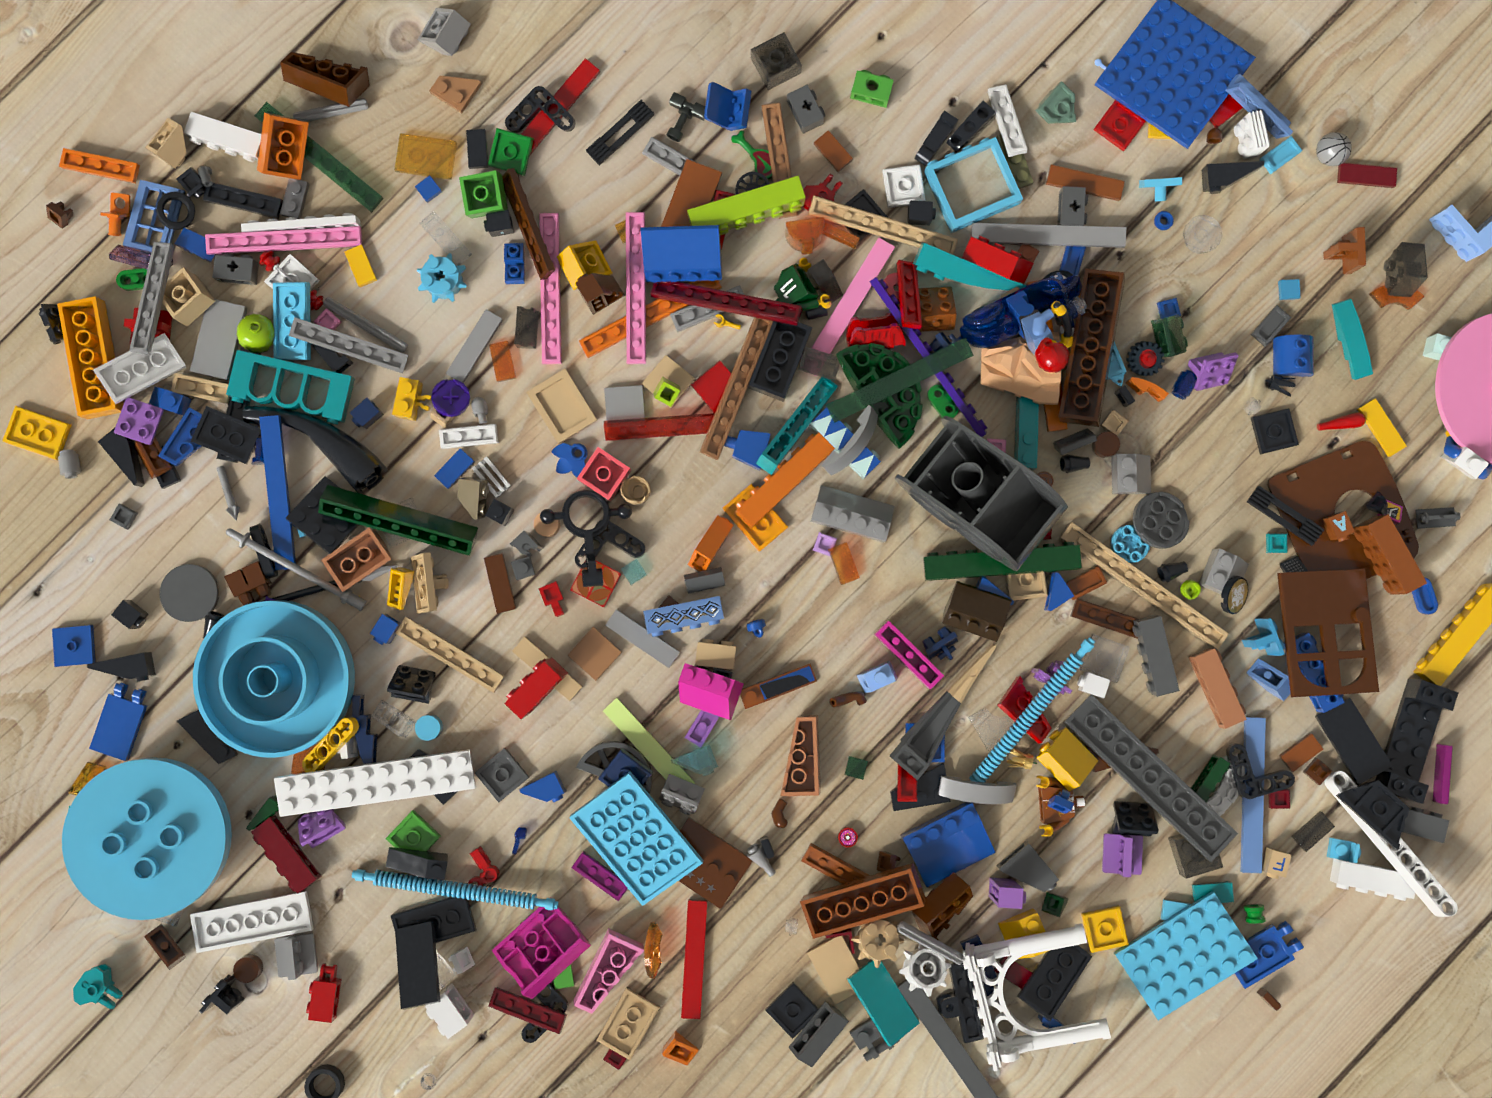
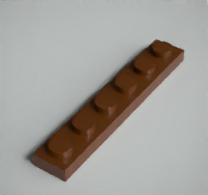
M515 168L507 169L502 176L504 190L540 280L547 279L555 271L554 264L549 256L547 246L543 241Z

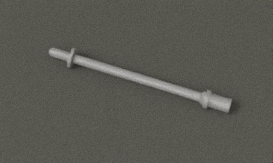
M231 528L226 530L228 536L240 542L239 548H243L245 545L337 595L342 600L341 603H347L359 611H362L366 605L367 600L353 594L352 590L348 589L342 592L335 585L249 539V532L242 535Z

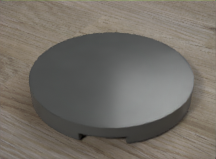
M1155 492L1144 496L1136 504L1133 511V525L1141 540L1149 546L1158 549L1171 548L1179 544L1188 533L1190 522L1184 509V504L1174 495L1166 492Z
M192 564L178 566L172 569L161 583V604L164 610L176 620L183 622L202 620L208 615L209 611L215 609L218 603V582L214 575L202 566Z

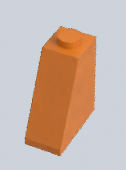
M717 515L695 548L688 565L698 572L707 570L734 525L728 519Z

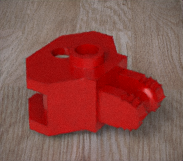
M830 173L823 183L820 182L819 185H806L803 189L805 195L803 208L809 212L813 196L834 201L835 195L843 183L841 181L837 182L831 191L826 187L833 179V175Z

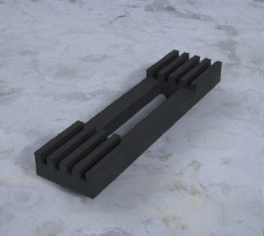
M641 99L602 137H599L590 145L586 152L600 166L654 116V112ZM633 119L636 123L608 147L605 142L629 120Z
M1257 486L1247 500V503L1311 546L1315 544L1325 530L1277 499L1261 486ZM1271 503L1301 522L1302 526L1298 529L1268 509V506Z

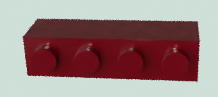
M276 815L269 817L251 831L255 843L262 846L265 850V856L275 863L277 872L287 879L288 886L292 891H296L299 894L322 877Z

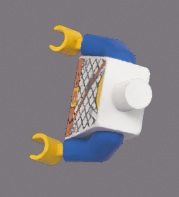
M1446 431L1447 439L1444 454L1441 458L1471 479H1476L1477 477L1481 480L1486 479L1492 472V464H1489L1469 448L1460 447L1453 440L1449 432Z

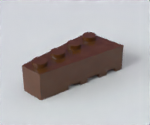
M290 52L280 62L283 81L347 107H350L370 86L368 67L361 66L358 69L353 68L352 64L348 63L338 65L334 64L333 60L325 59L319 61L316 60L315 56Z

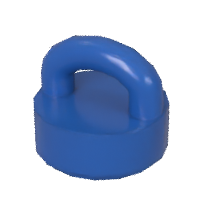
M764 619L747 623L748 632L753 631V634L758 638L763 636V627L766 626Z

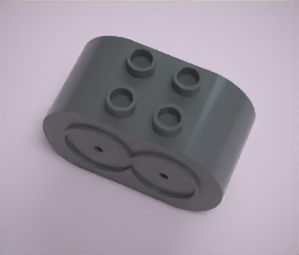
M944 416L941 419L944 428L904 477L897 474L895 480L918 504L942 523L959 532L988 556L1001 562L1008 568L1018 571L1067 510L1068 505L1049 484L1029 468L955 419Z

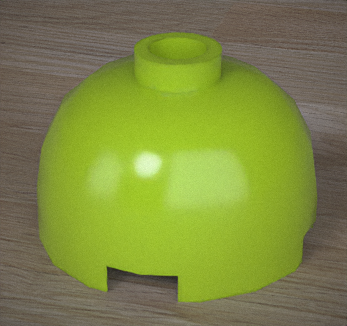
M261 314L246 315L237 326L236 335L239 344L251 353L268 351L273 345L274 326L271 320Z

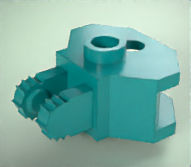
M102 964L85 971L73 988L74 1002L79 1005L90 1002L96 1004L99 1002L109 1009H114L116 1003L106 995L109 994L116 999H121L123 993L113 986L115 982L112 981L111 968L106 964Z

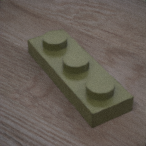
M1001 134L997 135L996 139L1018 188L1021 189L1032 185L1034 182L1024 153L1008 157Z

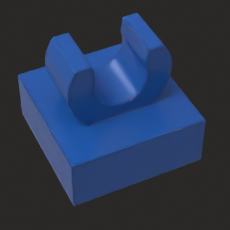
M1063 789L1058 795L1049 799L1047 806L1066 814L1072 810L1074 803L1068 801L1070 792Z

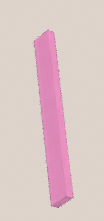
M626 212L627 364H646V279L641 242V227H645V212Z
M539 213L540 233L555 268V271L547 279L540 280L542 364H562L560 263L557 259V256L560 254L559 213Z
M361 226L205 234L206 253L213 255L356 247L362 244Z
M881 238L877 239L801 364V368L817 377L848 326L850 319L854 316L872 285L869 281L879 275L895 248L893 245Z

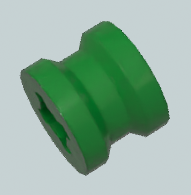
M1244 905V910L1247 912L1245 917L1247 923L1258 924L1266 922V918L1263 915L1264 905Z

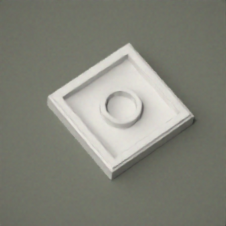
M920 164L882 170L888 208L907 206L910 200L926 201Z

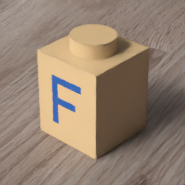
M1266 847L1262 860V871L1267 872L1266 876L1278 879L1279 876L1286 878L1291 854Z

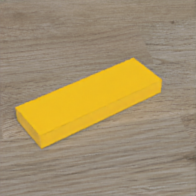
M1376 398L1357 409L1365 415L1366 424L1388 457L1407 447Z

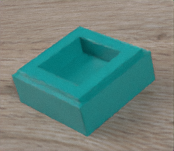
M1266 534V553H1288L1287 534Z

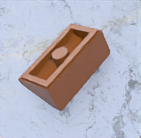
M154 437L152 445L139 441L135 442L134 447L152 479L172 469L169 462L158 456L162 448L156 437Z

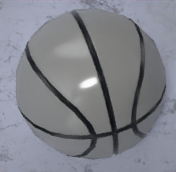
M1331 132L1324 135L1316 148V155L1319 161L1327 166L1343 164L1351 154V141L1346 135L1339 132Z

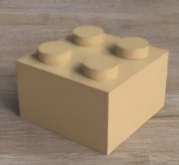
M183 267L167 281L162 303L175 320L188 327L215 300L198 276Z

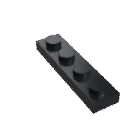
M217 183L206 187L203 197L205 202L279 219L283 200Z

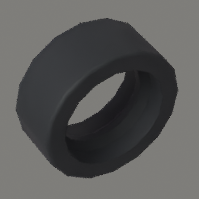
M168 192L158 201L157 216L160 222L167 228L181 230L188 227L194 220V204L185 194ZM170 200L183 202L188 210L185 220L181 222L169 220L164 214L165 204Z
M329 1064L320 1065L306 1078L304 1089L307 1098H338L344 1090V1076L336 1066ZM320 1074L330 1075L336 1083L333 1094L322 1096L317 1093L313 1084L314 1079Z

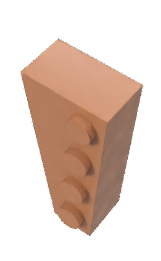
M818 715L798 716L796 718L780 796H819L821 784Z

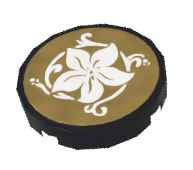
M1235 576L1230 578L1224 585L1221 593V598H1224L1223 603L1221 602L1224 612L1237 614L1243 608L1248 596V583L1245 578Z

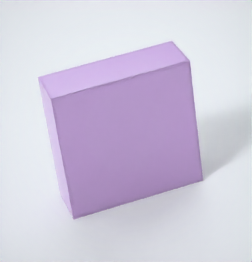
M819 532L813 551L831 557L837 538Z

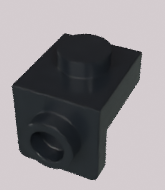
M190 167L176 178L187 191L186 195L189 198H199L205 193L204 189L206 187L203 186L199 174L193 167Z

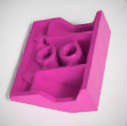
M559 906L558 909L546 910L545 907H539L502 940L492 952L503 968L519 984L522 995L533 999L587 950L591 944Z

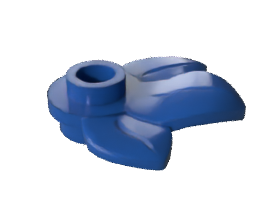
M562 443L551 451L556 457L560 458L556 466L557 473L566 474L572 471L574 476L578 477L585 467L584 460L587 458L588 452L582 444L577 443L571 446ZM581 450V456H575V451Z

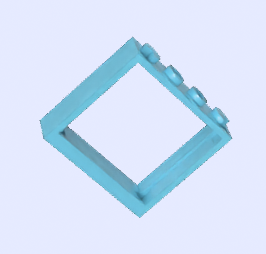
M989 137L985 138L976 146L968 145L957 154L955 152L949 153L944 157L945 159L940 161L933 160L925 168L924 174L950 233L1020 205L1023 200L996 137L992 139ZM991 148L1012 196L955 219L935 171Z

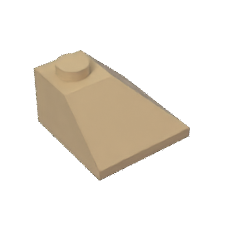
M167 118L145 148L171 167L176 168L184 162V156L186 155L182 126Z

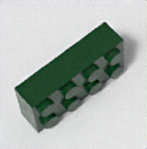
M1212 755L1191 789L1203 801L1207 802L1211 792L1215 791L1217 783L1223 779V774L1229 770L1230 763L1220 756Z

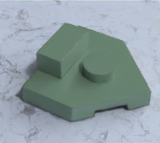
M1061 81L1046 95L1035 111L1048 124L1076 122V114L1074 113L1075 94Z

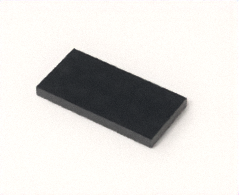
M1351 698L1344 700L1345 703L1325 713H1320L1315 718L1356 784L1359 785L1393 765Z
M449 897L391 915L394 931L395 929L430 921L434 922L436 943L477 930L469 900L466 898Z
M430 921L395 929L401 1009L406 1010L441 1002L434 922Z
M1079 945L1047 951L1017 997L1046 1020L1051 1021L1092 956Z

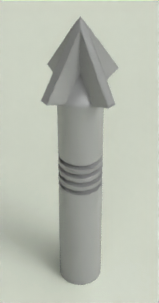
M224 466L217 467L216 469L228 505L226 511L237 520L240 507H237Z

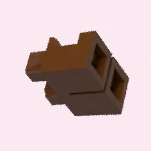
M259 561L224 576L233 596L238 597L243 606L255 602L251 594L254 591H257L260 598L271 595L269 584L272 582L265 577Z

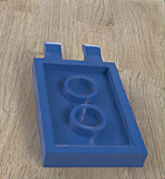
M121 682L120 684L116 683L114 694L111 693L107 696L89 749L128 761L147 709V705L142 704L147 691L134 689L132 700L126 699L124 696L129 685Z
M1286 921L1279 924L1277 928L1271 924L1246 939L1258 959L1234 973L1244 989L1295 960L1292 954L1304 948L1301 941L1297 938L1290 940L1286 945L1282 937L1294 931Z

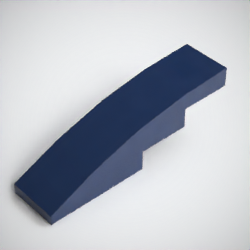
M356 694L352 695V716L359 723V729L355 734L363 764L376 763L378 734L370 733L371 714H364L365 695Z

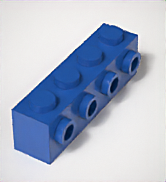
M1301 633L1295 636L1297 654L1319 653L1316 647L1317 642L1312 635ZM1323 660L1298 662L1302 674L1308 681L1317 686L1326 687ZM1343 694L1309 696L1316 711L1322 713L1345 703L1342 698Z

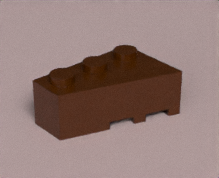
M596 273L583 274L575 283L593 315L625 296L614 276Z
M953 872L950 876L946 877L936 889L929 892L924 907L911 910L920 931L939 941L937 936L944 928L947 930L950 927L948 922L955 913L957 915L961 913L973 898V893L970 885Z

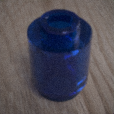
M1190 370L1181 371L1172 387V394L1179 399L1186 400L1195 387L1197 381L1196 374Z

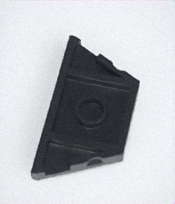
M1375 780L1336 795L1338 799L1395 850L1399 849L1401 833L1404 832L1405 819L1410 808L1379 780Z

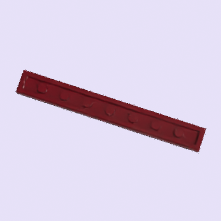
M656 282L653 284L650 293L653 298L796 326L802 312V306L680 282Z

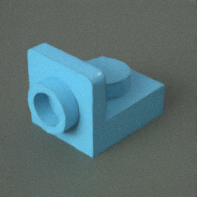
M1329 838L1327 857L1352 863L1358 862L1361 856L1360 844Z

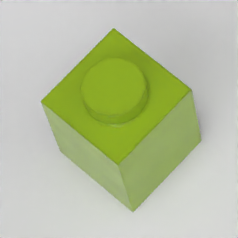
M662 376L653 394L655 399L672 407L681 390L679 385Z

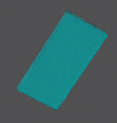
M870 960L847 978L888 1046L894 1045L920 1024L882 961L879 968H876L874 961Z

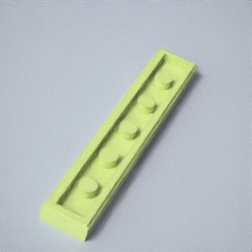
M618 698L603 710L665 780L671 774L695 784L694 780Z

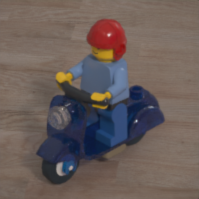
M1054 271L1047 274L1042 280L1021 289L1018 287L1001 294V299L987 306L977 308L962 319L963 326L960 327V334L964 338L963 340L977 348H991L1019 333L1030 351L1034 354L1036 362L1041 369L1046 372H1060V370L1066 367L1069 360L1067 348L1073 344V336H1071L1072 328H1075L1073 319L1077 318L1079 314H1085V309H1087L1084 299L1078 297L1082 290L1080 277L1073 276L1069 271ZM1054 315L1056 317V324L1064 329L1060 342L1053 339L1052 332L1046 324Z

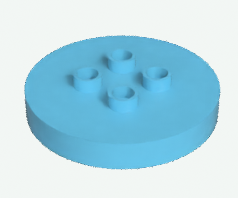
M285 600L255 602L239 607L225 615L211 628L202 641L193 669V690L196 704L208 727L218 738L232 748L252 756L266 758L296 754L318 744L346 715L351 704L355 686V669L352 654L338 628L315 609L304 604Z
M150 757L127 761L110 767L95 776L81 789L72 802L65 818L62 832V852L65 866L76 888L99 909L121 918L133 920L165 917L184 909L198 900L214 885L221 875L231 848L232 828L230 815L223 797L217 788L195 768L167 758Z

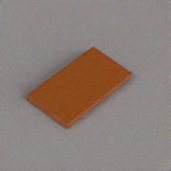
M686 159L661 227L690 226L687 210L712 202L722 172Z

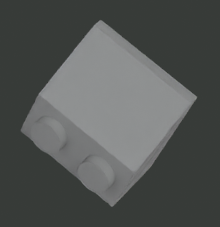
M436 8L417 40L443 55L452 56L458 51L459 43L468 34V28L471 24L453 9Z
M1116 454L1111 456L1112 494H1151V462L1149 455Z
M1220 548L1213 549L1199 584L1221 594L1224 585L1230 578L1235 576L1244 578L1249 564L1237 555Z

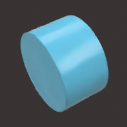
M435 715L422 716L415 724L417 736L425 741L439 737L443 730L442 721Z

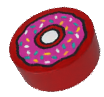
M845 827L839 831L838 840L842 846L852 847L856 844L858 836L853 828Z

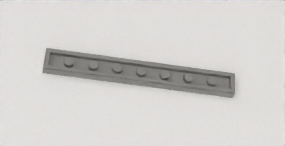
M972 223V237L977 239L979 235L990 240L989 244H995L996 242L998 244L1115 248H1125L1126 227Z

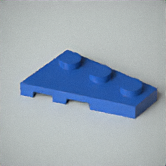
M189 407L158 456L175 466H179L202 447L191 442L202 414Z

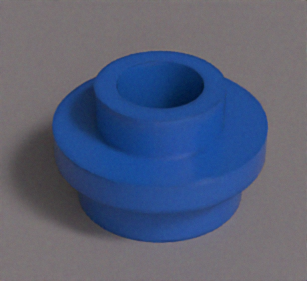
M1167 211L1159 212L1154 218V224L1159 230H1168L1174 222L1173 216ZM1162 218L1165 219L1166 224H1162L1160 220Z

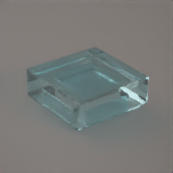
M637 559L621 568L630 585L647 576Z

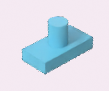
M1182 177L1139 180V188L1155 187V201H1166V186L1182 185Z

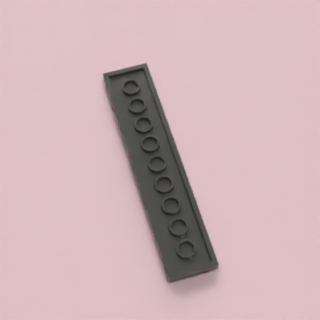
M1092 694L1064 722L1209 862H1212L1238 834Z

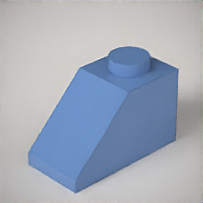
M1258 658L1247 671V674L1253 680L1282 701H1285L1290 695L1289 677Z

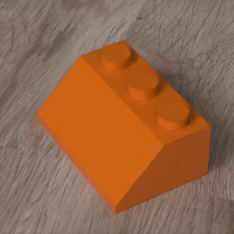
M264 112L257 171L263 174L301 180L309 122Z

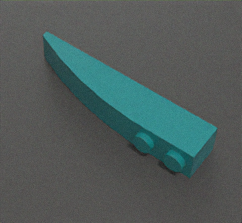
M921 243L913 262L917 266L916 270L923 273L931 271L935 273L933 277L942 281L947 278L967 285L998 290H1011L1016 287L1020 288V290H1028L1029 288L1024 284L1009 280L926 243Z
M823 375L763 451L756 464L772 475L835 392L838 385Z
M1021 396V398L1016 397L1014 459L1033 471L1037 469L1039 404L1032 402V399Z

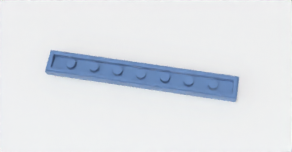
M1246 717L1247 720L1244 721V747L1255 778L1264 775L1266 718ZM1249 779L1243 780L1246 785L1244 792L1249 794V791L1252 790L1246 784V781H1249ZM1264 780L1262 781V784H1261L1263 789H1264ZM1264 795L1253 799L1242 797L1240 868L1242 873H1262Z

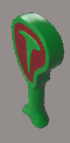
M741 130L738 135H733L731 137L732 143L740 144L749 153L754 162V171L763 174L767 179L772 178L769 152L765 149H754L745 140L744 130Z

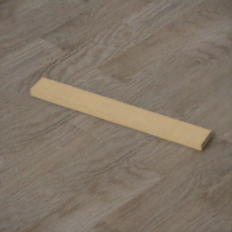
M813 196L808 215L917 248H920L921 243H926L952 255L958 239L817 196Z

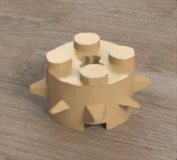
M880 919L860 925L861 929L858 931L857 936L851 938L852 941L857 943V947L860 950L858 959H871L874 961L876 968H879L881 960L890 959L895 962L897 960L895 953L898 946L904 943V940L899 938L896 926L898 922L893 921L889 923ZM878 936L879 938H881V942L879 944L878 942L875 943V938H877Z

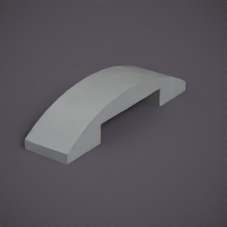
M870 405L866 407L857 419L861 426L838 454L832 451L822 464V467L830 475L838 473L852 463L870 441L878 419V414Z
M941 776L938 794L943 797L971 803L1006 804L1013 802L1016 783L997 781L996 784L963 781L960 777Z

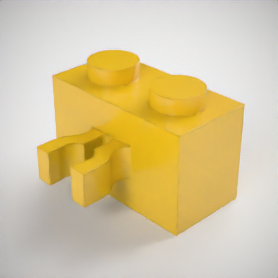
M399 377L392 415L397 418L416 421L419 407L430 411L431 407L420 403V401L431 400L432 397L430 395L421 396L423 383L419 380Z

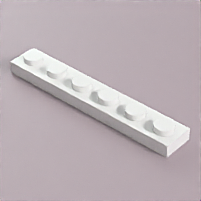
M344 213L342 216L336 217L335 215L328 214L324 215L323 218H316L315 216H306L304 219L289 217L283 221H278L277 219H267V222L250 220L248 223L241 224V231L257 232L361 226L360 219L356 215Z

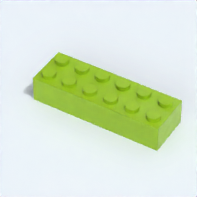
M798 175L687 210L690 226L719 225V235H724L733 228L740 230L747 227L746 224L752 222L759 224L764 222L765 218L771 216L774 219L783 216V213L790 211V213L800 211L801 207L804 206L805 195Z

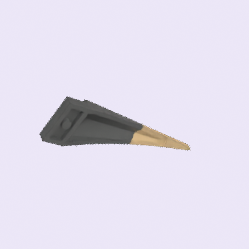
M992 644L900 739L901 742L890 754L889 757L916 780L930 766L963 699L995 650V644Z

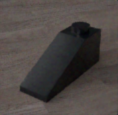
M1264 161L1207 164L1201 170L1203 192H1210V194L1221 193L1224 189L1258 171L1264 166Z
M113 428L98 443L134 486L143 487L145 483L138 453L134 447L135 442L130 438L115 434V428Z
M143 652L87 664L89 669L126 679H137V682L149 680V676L156 675L152 652Z
M389 847L386 867L423 878L445 880L448 854Z

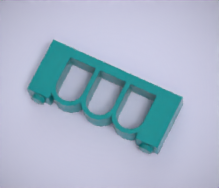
M237 350L226 395L232 397L231 401L238 403L252 399L260 404L275 402L278 406L287 410L302 408L308 414L324 417L327 419V423L338 425L339 422L345 423L355 378L345 374ZM259 365L277 369L272 390L264 398H257L254 394V383ZM285 371L303 375L299 396L291 404H284L280 398ZM312 377L330 381L324 406L318 410H310L307 406V395Z

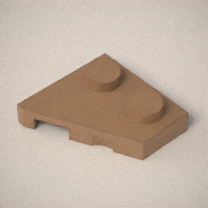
M439 76L429 92L462 114L482 83L474 79Z

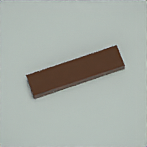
M1078 598L1075 600L1070 617L1138 639V637H1135L1132 628L1134 626L1133 620L1138 618Z

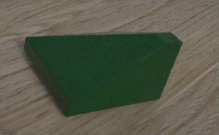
M1047 892L1041 911L1060 917L1069 898Z

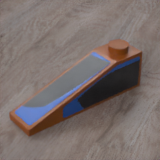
M810 663L742 688L740 696L745 709L817 682Z

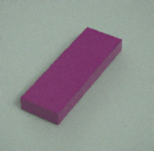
M1437 744L1432 801L1440 804L1449 803L1453 747L1449 745Z
M584 851L571 867L617 901L621 899L628 889L614 872Z

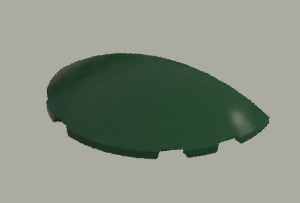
M857 344L836 353V356L854 392L865 408L870 405L878 414L877 425L891 442L900 449L914 434V428L922 414L923 404L921 403L920 396L922 388L913 367L898 352H893L879 344Z

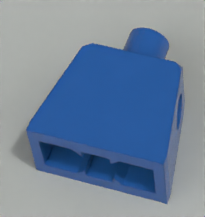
M740 430L738 438L728 436L724 446L734 449L732 458L760 471L761 467L756 463L767 448L771 434Z

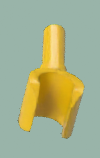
M721 314L715 315L717 318L722 319L721 323L714 322L718 328L729 326L740 330L741 325L725 320Z

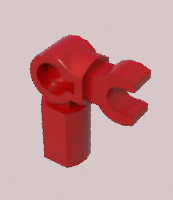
M481 846L473 850L470 855L483 872L479 876L472 877L468 883L477 882L478 886H484V884L487 885L495 881L500 874L499 868L490 864L491 860Z

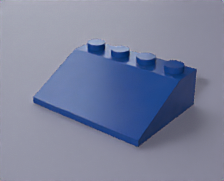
M719 225L641 227L646 282L722 280Z
M964 802L901 834L926 887L945 879L953 872L957 873L996 853L984 825L971 802Z

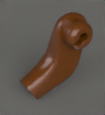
M849 692L835 696L829 702L832 707H839L856 700L857 705L860 706L866 703L867 699L864 692Z

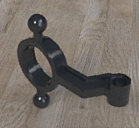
M584 490L572 494L564 503L562 512L544 509L540 513V520L544 524H551L554 520L563 519V523L570 533L584 538L587 569L582 570L583 587L603 586L602 568L596 569L593 537L598 536L606 529L610 516L628 519L632 515V508L628 504H621L618 508L610 509L607 501L601 495L593 491ZM584 497L596 500L603 509L602 522L597 527L589 530L580 529L575 526L569 516L571 505L576 500Z

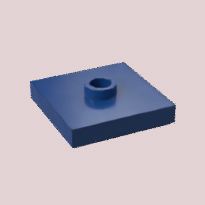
M93 625L52 629L54 667L84 665L96 662Z

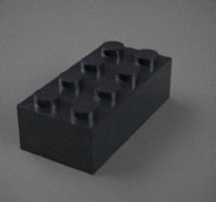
M773 321L748 389L784 402L810 337L812 327L799 322L796 326Z

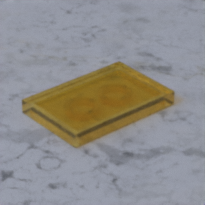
M400 133L394 170L399 173L421 176L430 175L435 178L452 180L457 142Z

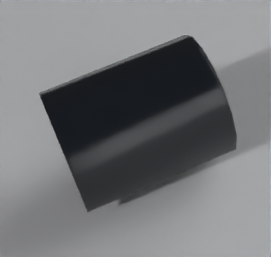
M819 305V308L805 311L808 320L828 316L827 308H823L821 305Z

